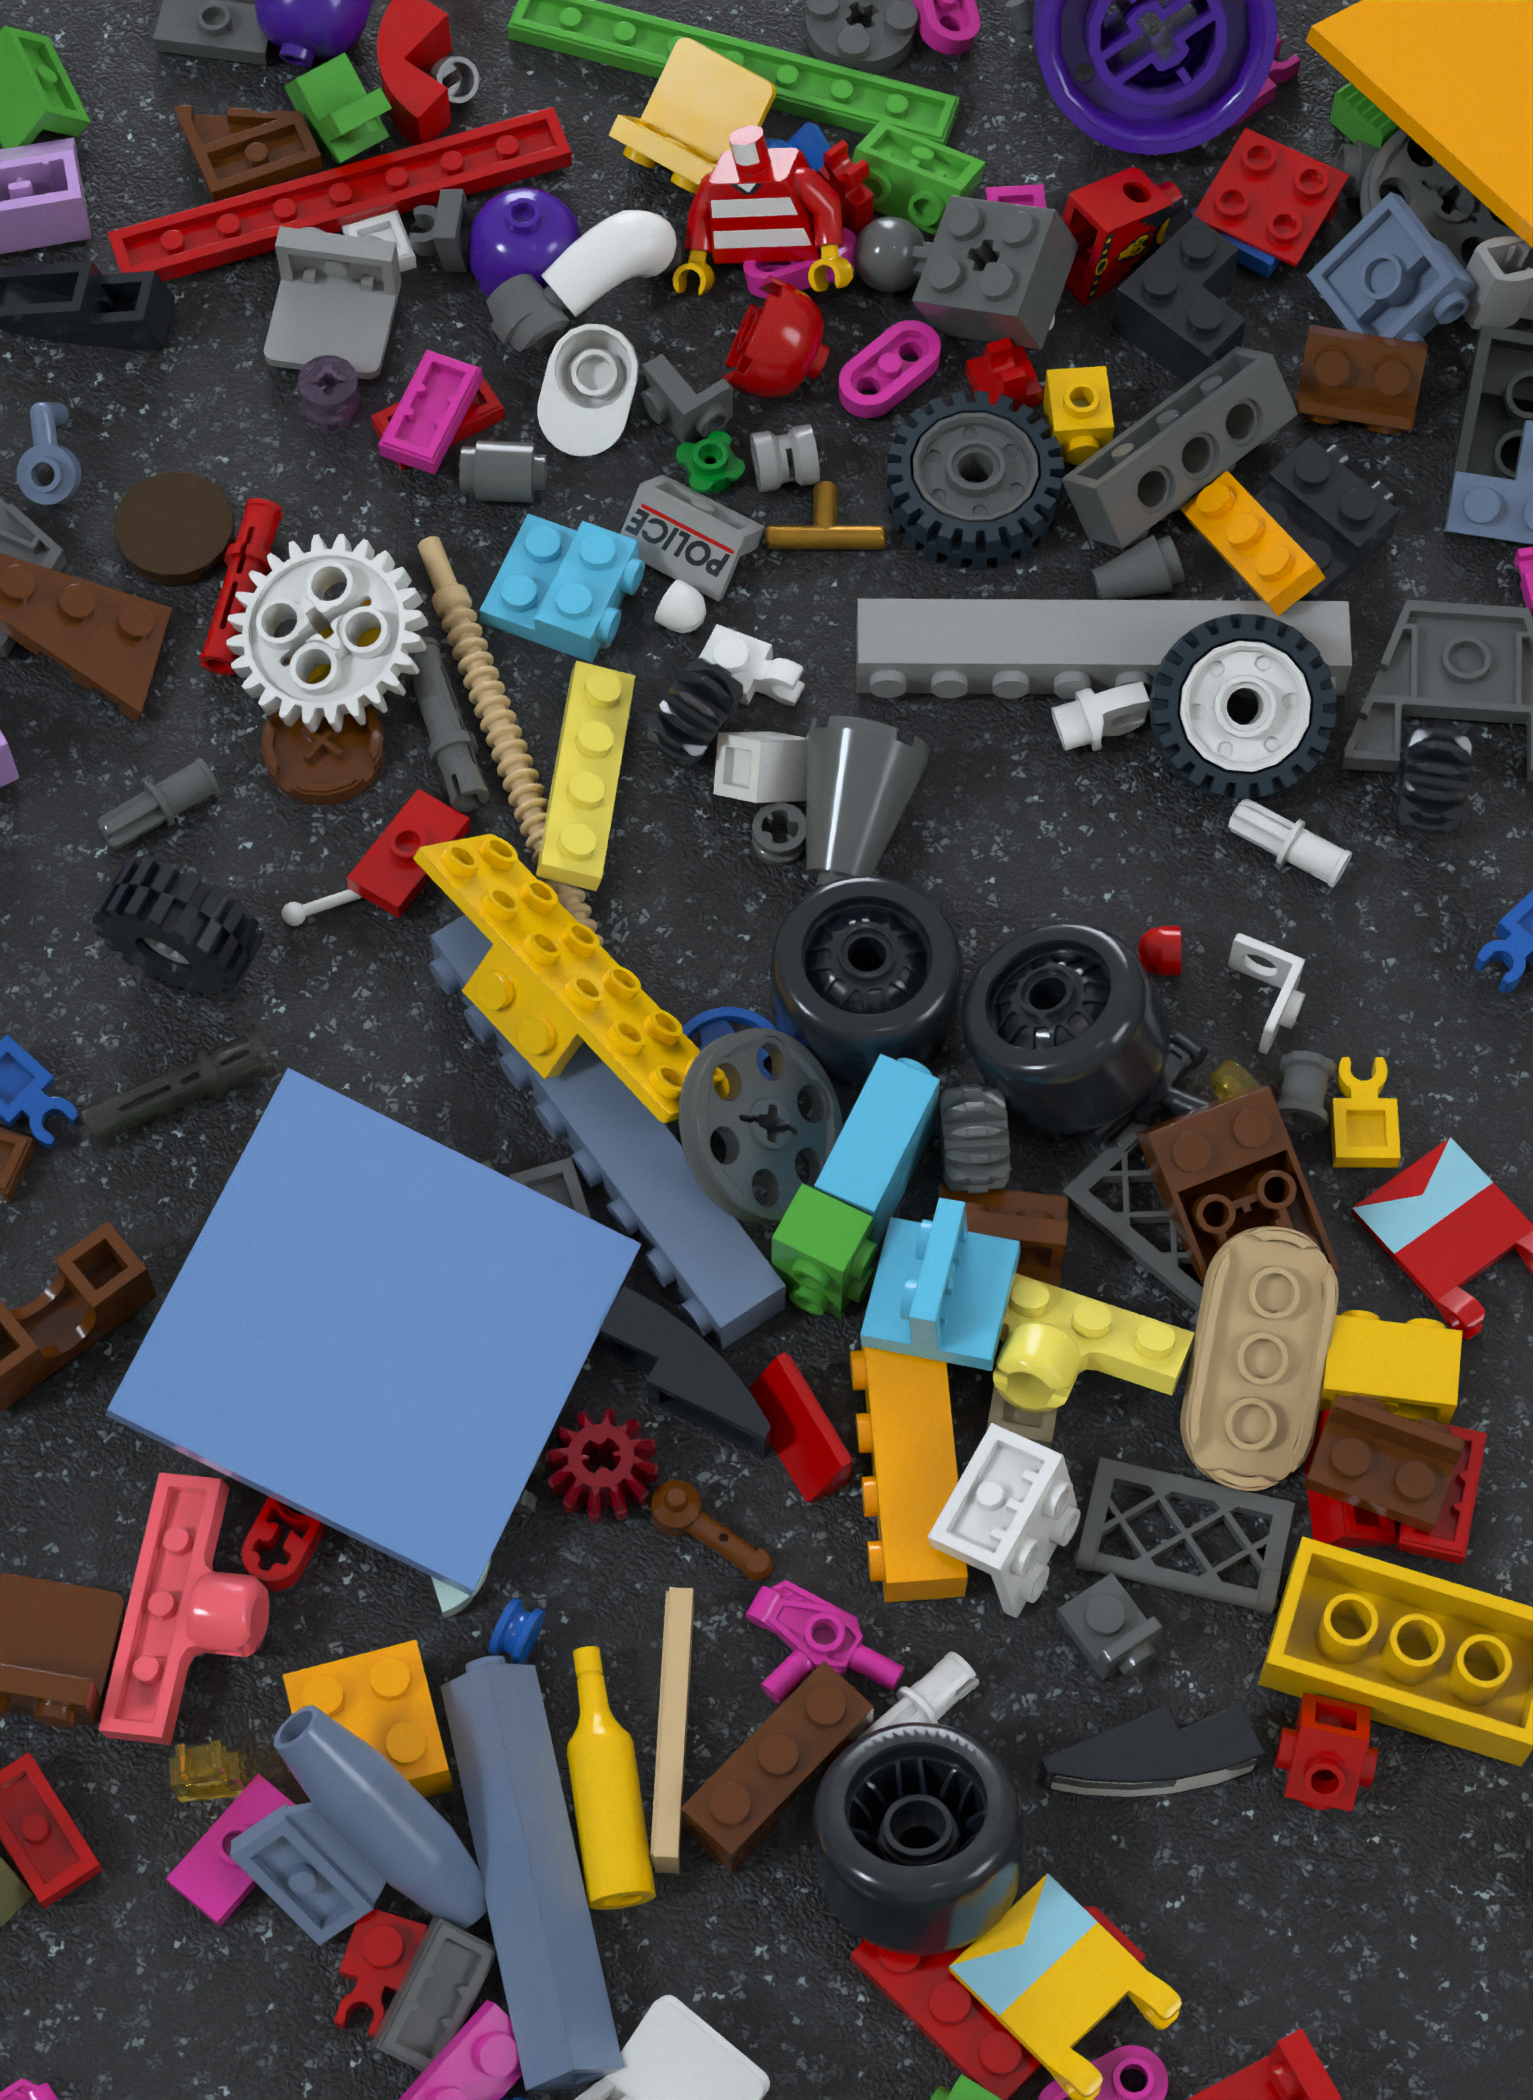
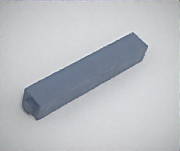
M503 1656L482 1657L466 1664L465 1674L440 1687L478 1867L483 1880L484 1895L525 2090L576 2089L624 2068L536 1667L535 1665L507 1664Z

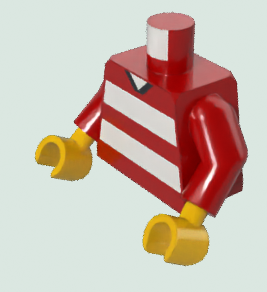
M743 126L733 131L729 136L731 150L722 153L713 172L703 176L690 205L684 250L690 251L688 263L681 265L674 272L672 280L676 292L679 294L685 292L687 274L690 269L697 272L700 277L699 296L707 293L713 287L715 281L714 272L706 263L707 254H713L715 264L744 263L745 260H756V262L817 260L811 265L808 272L809 283L816 292L828 289V267H831L834 271L836 288L846 287L853 278V269L847 259L839 256V248L844 246L841 201L838 193L814 169H810L803 152L795 147L768 148L764 132L759 126Z

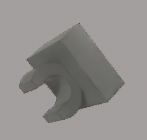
M440 189L437 208L431 205H422L414 208L413 214L418 228L432 229L426 233H410L409 240L414 253L417 255L430 256L438 253L444 272H467L469 264L467 248L473 216L463 189Z

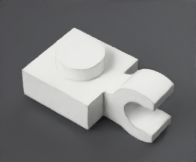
M716 624L699 657L706 659L712 664H719L731 672L733 678L743 684V697L739 703L747 706L755 691L765 694L782 704L795 706L805 687L803 682L798 681L803 672L801 665L783 658L772 660V644Z

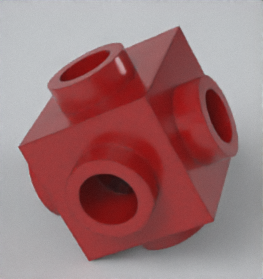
M1303 1692L1295 1729L1282 1727L1274 1767L1286 1770L1284 1797L1299 1800L1305 1806L1317 1810L1336 1808L1352 1812L1358 1786L1371 1788L1377 1763L1378 1748L1368 1746L1371 1707Z

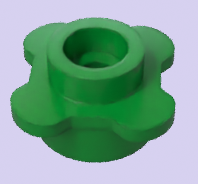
M713 431L707 439L695 444L685 442L677 448L676 461L686 467L689 486L695 492L718 493L726 489L732 482L738 481L743 477L745 464L741 459L736 458L730 448L732 440L727 433ZM712 458L716 463L706 464L705 461Z

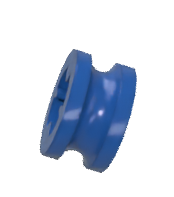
M516 1597L512 1598L496 1624L489 1642L488 1652L495 1656L506 1652L511 1656L512 1664H524L540 1635L546 1612L539 1608H536L533 1612H528L523 1608L522 1600Z

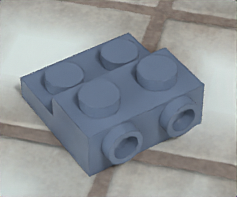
M1392 192L1384 197L1307 274L1308 278L1348 331L1426 343L1423 337L1438 323L1448 324L1458 319L1469 306V300L1466 296L1477 286L1447 245L1434 239L1402 196Z

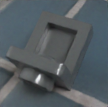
M663 354L642 365L643 392L640 393L642 404L651 419L657 424L664 422L681 443H692L701 437L708 438L711 432L721 431L732 418L733 387L726 379H721L696 395Z

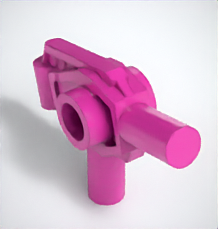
M787 1580L771 1588L761 1586L745 1614V1617L750 1622L777 1634L793 1650L791 1655L760 1684L764 1692L778 1704L807 1677L808 1673L815 1670L823 1661L828 1663L839 1675H845L848 1668L891 1691L895 1689L905 1670L904 1666L862 1644L863 1635L861 1634L857 1617Z

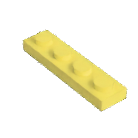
M576 661L570 676L536 877L593 891L598 889L603 875L635 675Z

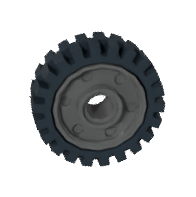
M964 391L951 393L950 403L947 406L941 397L928 401L927 413L917 408L909 415L908 426L903 423L900 425L895 433L894 443L891 442L888 452L885 474L886 503L889 514L893 515V525L899 534L906 531V543L914 550L924 545L926 558L937 562L942 554L947 555V567L961 569L963 559H971L972 570H985L987 559L993 558L996 567L999 568L1010 564L1013 552L1019 559H1022L1031 553L1033 542L1039 546L1045 540L1049 527L1053 528L1058 516L1063 494V482L1061 479L1064 477L1063 457H1060L1061 447L1057 437L1050 438V426L1043 418L1034 423V410L1022 404L1015 412L1013 411V398L1000 394L996 405L989 404V392L976 391L974 402L966 401ZM978 478L983 480V482L972 483L965 479Z

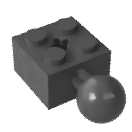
M950 195L933 243L926 242L920 230L911 222L899 217H882L870 222L859 233L855 244L854 262L855 269L860 278L877 291L885 293L900 292L908 289L919 280L912 302L937 334L994 342L1009 337L1013 346L1042 350L1079 243L1056 209Z

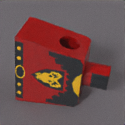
M1130 167L1069 193L1062 219L1078 241L1079 247L1065 286L1084 306L1128 278L1160 248L1169 219L1180 214L1184 209V199L1178 187L1170 181H1165L1156 186L1141 169Z

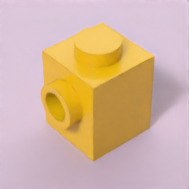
M1106 366L1047 370L1043 406L1045 422L1050 426V438L1057 437L1061 447L1060 457H1063L1064 462L1080 465L1113 439L1114 422Z

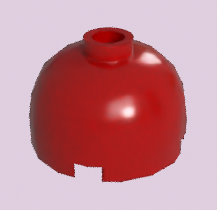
M769 275L759 287V290L769 295L761 308L750 303L729 350L725 365L731 368L737 366L736 370L722 376V379H726L734 389L762 399L781 398L794 392L806 376L816 380L825 365L830 350L828 346L821 344L824 322L820 309L811 297L795 286Z

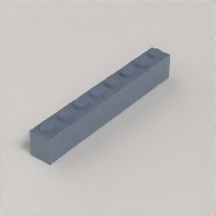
M465 914L430 935L434 960L429 963V968L435 980L447 995H451L455 991L458 993L468 1007L464 1010L465 1018L479 1040L485 1043L491 1039L503 1054L499 1058V1063L512 1085L518 1091L527 1087L539 1103L534 1107L535 1112L548 1134L553 1139L561 1135L565 1138L575 1152L570 1157H572L574 1167L581 1179L590 1188L598 1184L611 1202L607 1204V1210L618 1229L627 1237L635 1233L648 1252L643 1257L654 1278L662 1287H666L671 1283L685 1301L680 1305V1308L691 1328L701 1338L709 1334L720 1350H723L784 1310L786 1285L736 1218L721 1210L704 1193L689 1167L682 1146L667 1126L648 1110L585 1041H583L559 1076L543 1079L462 992V989L492 947V942Z

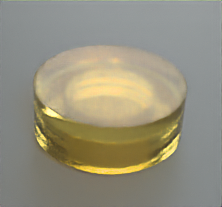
M1226 1059L1209 1075L1210 1086L1220 1100L1251 1087L1260 1086L1243 1067L1230 1059Z

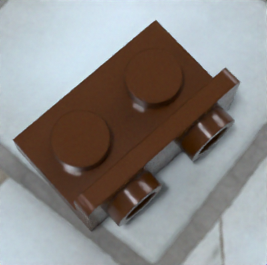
M1309 325L1296 395V411L1305 413L1309 420L1317 423L1337 424L1341 419L1364 423L1367 429L1382 434H1395L1400 429L1413 430L1428 344Z
M1338 1395L1327 1415L1303 1487L1431 1534L1436 1526L1454 1467L1462 1454L1465 1441L1451 1435L1450 1429L1439 1422L1424 1418L1411 1421L1389 1413L1384 1404L1370 1397L1354 1395L1348 1398Z

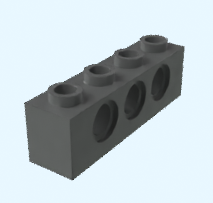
M1236 346L1064 476L1061 480L1088 539L1122 549L1140 542L1147 536L1149 528L1169 513L1181 510L1193 498L1192 495L1209 482L1217 479L1226 471L1230 473L1235 468L1236 462L1256 446L1272 441L1279 434V429L1298 415L1273 354Z

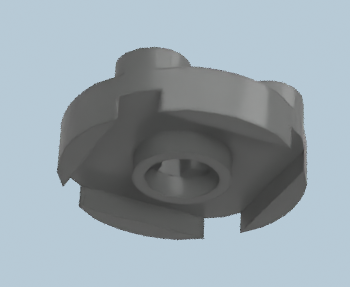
M806 0L805 37L810 50L818 60L849 68H859V71L875 75L899 65L908 57L913 48V39L917 34L918 11L913 6L912 0ZM867 16L871 18L872 27L865 29L860 23L853 26L849 23L852 21V17Z

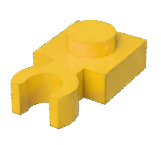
M1342 1057L1336 1073V1084L1339 1091L1346 1098H1333L1330 1106L1333 1167L1397 1168L1401 1159L1397 1098H1378L1387 1078V1064L1383 1057H1375L1372 1066V1078L1362 1081L1352 1075L1350 1057Z

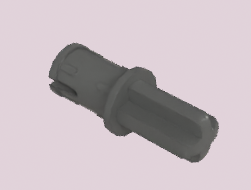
M199 757L192 764L155 785L150 781L146 782L143 785L144 792L102 815L97 821L98 827L106 842L113 849H120L162 823L170 827L175 823L174 817L210 795L219 793L220 788L210 768Z

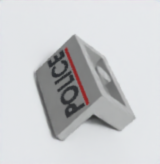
M660 475L640 483L620 534L638 540L639 559L645 561L646 565L675 580L681 579L702 594L720 601L723 600L740 556L758 548L766 527L665 475Z

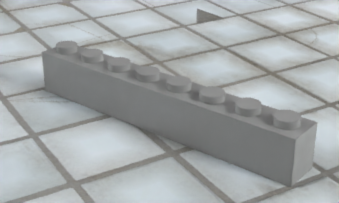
M858 599L856 624L857 693H872L882 698H894L904 693H933L941 698H957L964 694H995L998 697L1007 699L1019 698L1026 694H1056L1061 698L1076 699L1075 692L1085 688H1091L1096 694L1111 688L1143 682L1147 695H1151L1152 682L1162 662L1161 660L1177 640L1199 624L1224 615L1257 614L1292 626L1301 632L1307 640L1312 642L1320 651L1324 662L1328 664L1333 676L1331 680L1333 688L1336 689V696H1345L1352 669L1349 601H1297L1277 617L1263 601ZM1245 688L1238 689L1231 694L1240 695L1249 700H1257L1255 695Z

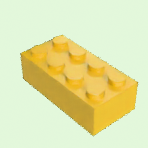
M1302 1537L1291 1566L1258 1685L1302 1698L1303 1692L1369 1706L1371 1707L1370 1720L1522 1767L1533 1750V1607Z

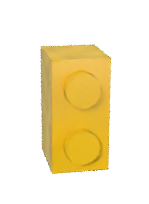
M1350 1310L1341 1313V1315H1336L1331 1345L1327 1349L1319 1411L1331 1409L1338 1395L1348 1398L1354 1395H1361L1381 1402L1386 1406L1387 1412L1411 1421L1424 1418L1449 1424L1457 1407L1462 1331L1445 1329L1443 1323L1425 1318L1412 1319L1405 1324L1381 1321L1378 1315L1362 1310Z

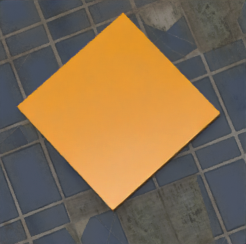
M1361 0L1312 25L1306 42L1533 249V0Z

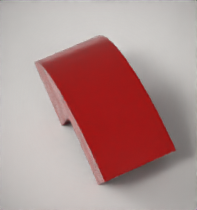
M392 0L382 18L377 39L381 86L391 106L388 114L401 135L412 146L435 140L452 123L448 88L427 75L434 64L452 50L449 17L446 12L427 0Z

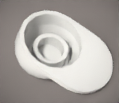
M585 324L569 330L556 343L551 353L539 396L537 415L540 427L546 438L562 452L575 456L599 454L610 448L620 438L625 429L638 382L639 360L634 346L621 332L607 325Z

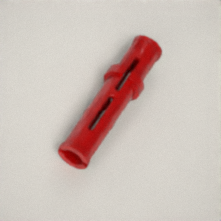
M251 498L246 501L245 512L236 542L228 546L224 557L228 569L218 602L215 606L204 649L199 657L200 665L207 671L215 674L230 676L236 673L232 669L231 663L239 658L240 655L234 654L226 644L227 639L242 634L235 630L228 621V615L246 612V609L235 597L236 592H255L257 586L248 575L251 570L265 576L272 571L267 555L271 553L278 526L284 513L281 512L282 508L279 505L262 498Z

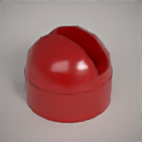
M1180 925L1150 928L1141 936L1137 955L1149 973L1161 976H1181Z

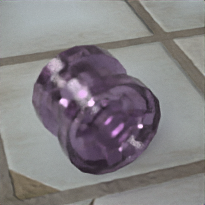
M333 355L315 357L305 364L298 378L305 418L311 425L326 431L344 429L354 423L360 414L362 405L355 368L349 361Z

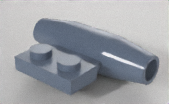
M314 1705L299 1709L281 1725L274 1738V1747L311 1802L288 1806L285 1803L231 1840L230 1857L319 1946L372 1911L386 1882L433 1916L441 1918L462 1930L473 1925L485 1914L488 1909L481 1873L451 1825L378 1750Z

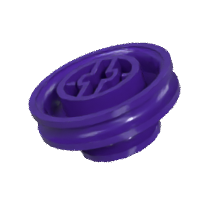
M1036 0L1033 17L1034 47L1038 64L1049 92L1065 116L1077 128L1100 143L1121 151L1146 155L1174 153L1196 147L1221 134L1233 125L1254 102L1264 86L1275 55L1277 15L1274 0H1115L1119 9L1107 17L1106 12L1114 0ZM1154 10L1159 20L1163 21L1165 28L1159 34L1149 37L1143 26L1140 27L1138 20L1144 14ZM1081 64H1089L1094 69L1092 77L1087 81H1080L1075 77V70Z

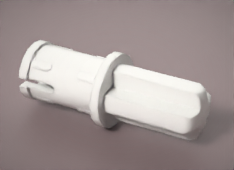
M1243 799L1237 805L1229 821L1228 828L1231 832L1276 855V863L1282 866L1287 861L1328 883L1327 885L1332 888L1338 883L1352 857L1351 851L1344 850L1304 829L1305 822L1299 819L1296 823H1293L1250 799Z
M953 1651L948 1652L931 1671L910 1688L902 1686L896 1693L898 1702L864 1731L857 1740L877 1729L900 1723L930 1722L938 1724V1720L946 1711L979 1685V1680L975 1678L974 1670L957 1653Z

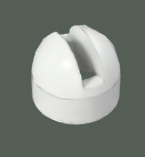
M677 579L663 596L655 614V621L675 632L687 633L694 631L703 623L706 615L704 598L696 588L681 579Z

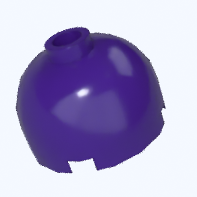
M256 0L255 12L258 26L264 36L271 43L281 48L279 53L281 59L297 66L312 67L314 59L332 60L343 53L347 54L359 42L366 27L373 0Z
M521 187L504 191L490 199L472 221L467 248L471 273L479 281V288L489 297L503 282L520 274H531L543 288H546L548 283L541 275L571 244L582 236L576 216L563 201L541 189Z

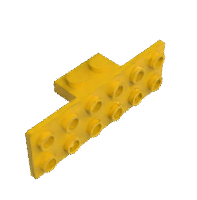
M486 834L420 847L413 857L415 862L493 944L462 989V992L542 1078L548 1079L559 1076L583 1041H585L660 1122L667 1123L679 1119L682 1085L690 1065L700 1053L695 1044L683 1033L680 1022L670 1013L661 1010L641 989V983L638 978L628 969L618 965L599 945L600 941L597 935L590 928L579 923L560 904L556 892L548 884L538 880L521 863L516 850L508 842L493 834ZM716 1067L713 1074V1085L719 1097L726 1100L729 1093V1082L725 1077V1073Z

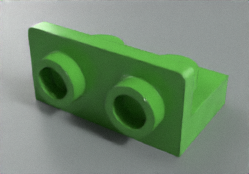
M880 121L855 148L852 159L854 165L862 159L869 165L870 175L863 180V184L874 194L873 211L888 217L905 219L914 224L918 229L933 235L937 233L950 195L968 197L981 182L986 163L884 121Z

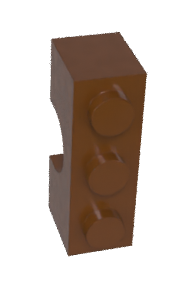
M109 1221L54 1260L58 1268L55 1279L33 1301L20 1308L8 1310L0 1300V1412L157 1297L146 1266Z
M823 1661L681 1807L682 1828L732 1874L779 1826L781 1814L796 1794L818 1773L822 1772L825 1774L833 1761L873 1724L874 1706L828 1663Z

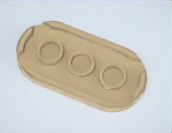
M1262 1226L1248 1229L1235 1235L1215 1254L1208 1267L1204 1281L1181 1409V1436L1191 1461L1204 1475L1221 1485L1238 1490H1263L1279 1483L1277 1481L1284 1479L1290 1472H1294L1305 1461L1315 1435L1322 1396L1326 1355L1332 1340L1339 1288L1332 1265L1327 1262L1325 1255L1319 1250L1321 1248L1308 1236L1293 1229Z

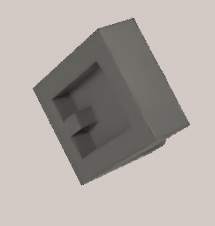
M1110 1573L1057 1609V1619L1103 1681L1119 1670L1125 1677H1128L1146 1666L1158 1654L1154 1647L1158 1644L1163 1629L1162 1625L1155 1616L1148 1620L1113 1573Z

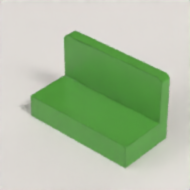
M4 26L0 30V142L3 148L30 145L42 129L79 137L90 123V120L49 37Z

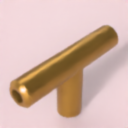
M821 481L813 488L814 525H768L765 528V546L768 549L883 550L886 547V528L883 525H838L837 486L830 481Z

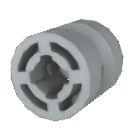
M810 424L793 426L787 434L774 435L769 430L750 434L754 474L760 493L778 490L786 482L795 481L800 486L813 485L820 482L818 452L814 432ZM786 449H787V451H788V458H789V464H790V466H788V459H787Z

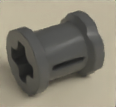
M1292 1051L1282 1055L1279 1070L1284 1075L1280 1101L1276 1102V1105L1287 1130L1299 1133H1316L1326 1129L1329 1115L1324 1109L1328 1082L1335 1080L1338 1066L1335 1061L1326 1058L1322 1054L1310 1051Z

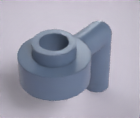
M38 402L31 407L30 421L34 447L28 449L22 455L17 466V481L22 492L30 500L44 505L60 504L69 500L77 492L82 477L81 467L76 456L69 449L58 445L56 426L64 425L69 419L68 408L60 402ZM43 463H48L53 468L55 474L53 482L48 486L42 485L37 479V469Z

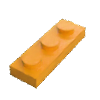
M1228 471L1224 472L1181 508V511L1191 525L1277 617L1326 578L1310 556Z

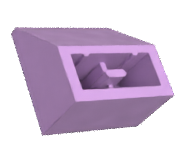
M74 137L0 149V254L92 239Z

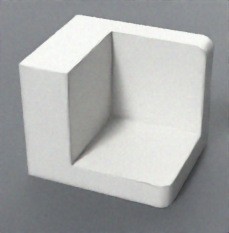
M772 731L718 732L713 794L754 803L806 801L807 738Z

